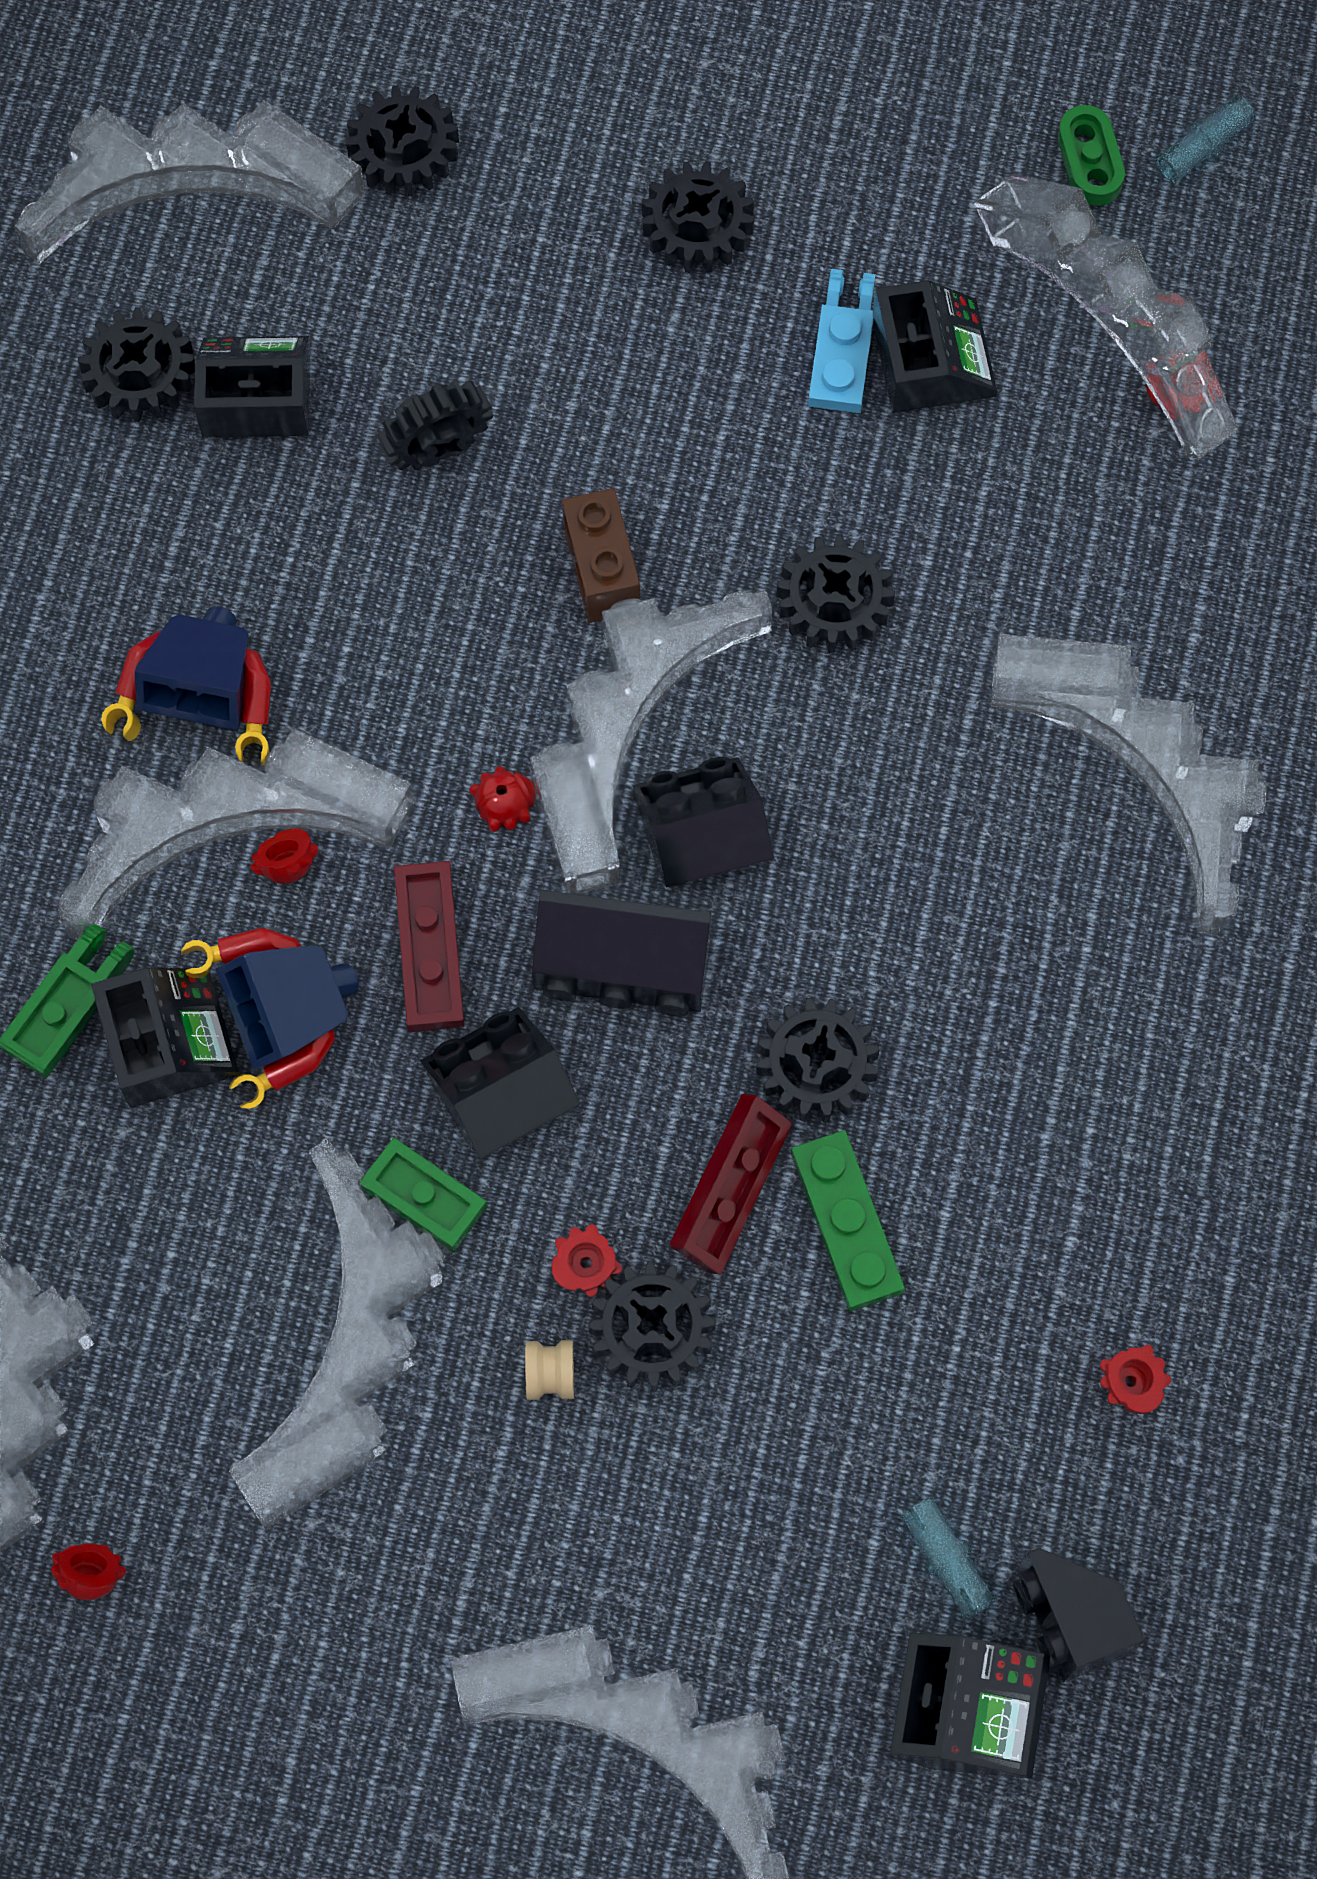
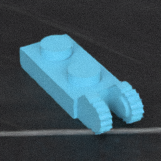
M831 269L826 305L822 304L808 407L861 413L873 327L871 305L876 274H863L858 292V297L860 298L859 309L838 306L844 287L843 270Z

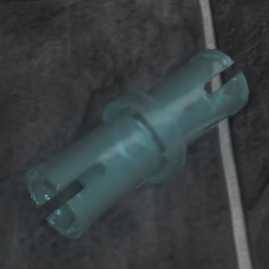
M1235 94L1205 120L1199 118L1188 126V133L1156 157V164L1163 176L1169 181L1173 180V183L1176 184L1204 159H1213L1223 152L1224 143L1255 121L1256 116L1252 106L1244 97H1239L1238 94Z
M934 1497L926 1498L912 1506L915 1510L914 1512L911 1510L905 1511L901 1515V1519L907 1524L929 1561L925 1564L931 1576L938 1575L961 1611L963 1619H969L985 1610L983 1605L991 1606L997 1598L991 1593L968 1555L972 1551L966 1540L959 1541L937 1507Z

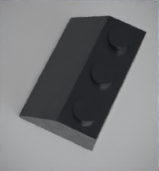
M540 889L532 966L534 990L543 991L542 994L545 997L558 1001H573L576 999V996L598 998L600 1004L617 1009L630 1008L632 1003L655 1006L657 1012L669 1016H685L688 1014V1011L701 1012L710 952L711 912Z

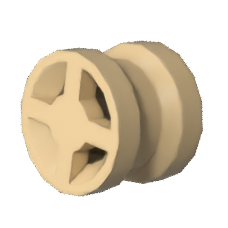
M561 1340L556 1346H543L539 1341H526L525 1372L527 1400H539L544 1394H557L561 1399H574L573 1340Z

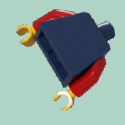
M218 606L209 608L203 619L180 614L171 617L162 631L155 632L132 646L128 651L115 691L116 694L120 695L119 701L108 706L102 713L101 721L104 729L111 735L117 720L126 716L128 719L124 726L123 737L127 741L134 740L141 729L140 720L133 712L135 702L136 710L238 731L240 723L243 722L246 723V732L240 735L235 744L238 760L243 765L244 748L251 743H256L263 747L261 765L264 766L270 757L269 745L265 736L262 735L263 724H268L271 680L260 654L249 649V632L243 627L236 626L237 620L231 611Z
M258 928L219 938L218 945L211 947L200 940H192L184 945L181 950L182 955L193 951H201L208 958L202 967L186 970L185 974L189 977L202 978L207 976L212 970L214 963L223 961L224 965L216 968V972L254 1070L264 1067V1073L256 1077L251 1074H241L232 1080L229 1089L238 1086L246 1080L254 1082L257 1087L255 1098L241 1104V1108L250 1109L256 1107L262 1102L266 1090L273 1087L278 1091L314 1072L319 1067L335 1042L334 1028L345 1022L348 1018L343 998L354 995L358 990L357 974L349 964L341 963L330 967L325 951L319 945L301 946L296 938L267 928Z

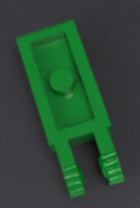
M95 923L91 924L83 932V935L77 940L68 954L63 953L0 1037V1049L45 1079H47L98 1009L91 984L122 975L134 957L135 948L123 941L116 945L96 973L85 965L90 963L96 952L101 948L107 934L105 929Z

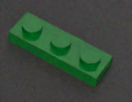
M846 1130L792 1147L791 1156L849 1312L904 1294L905 1287Z

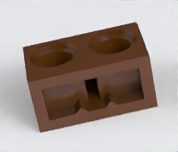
M615 488L562 499L563 528L587 622L592 623L641 612L640 582Z

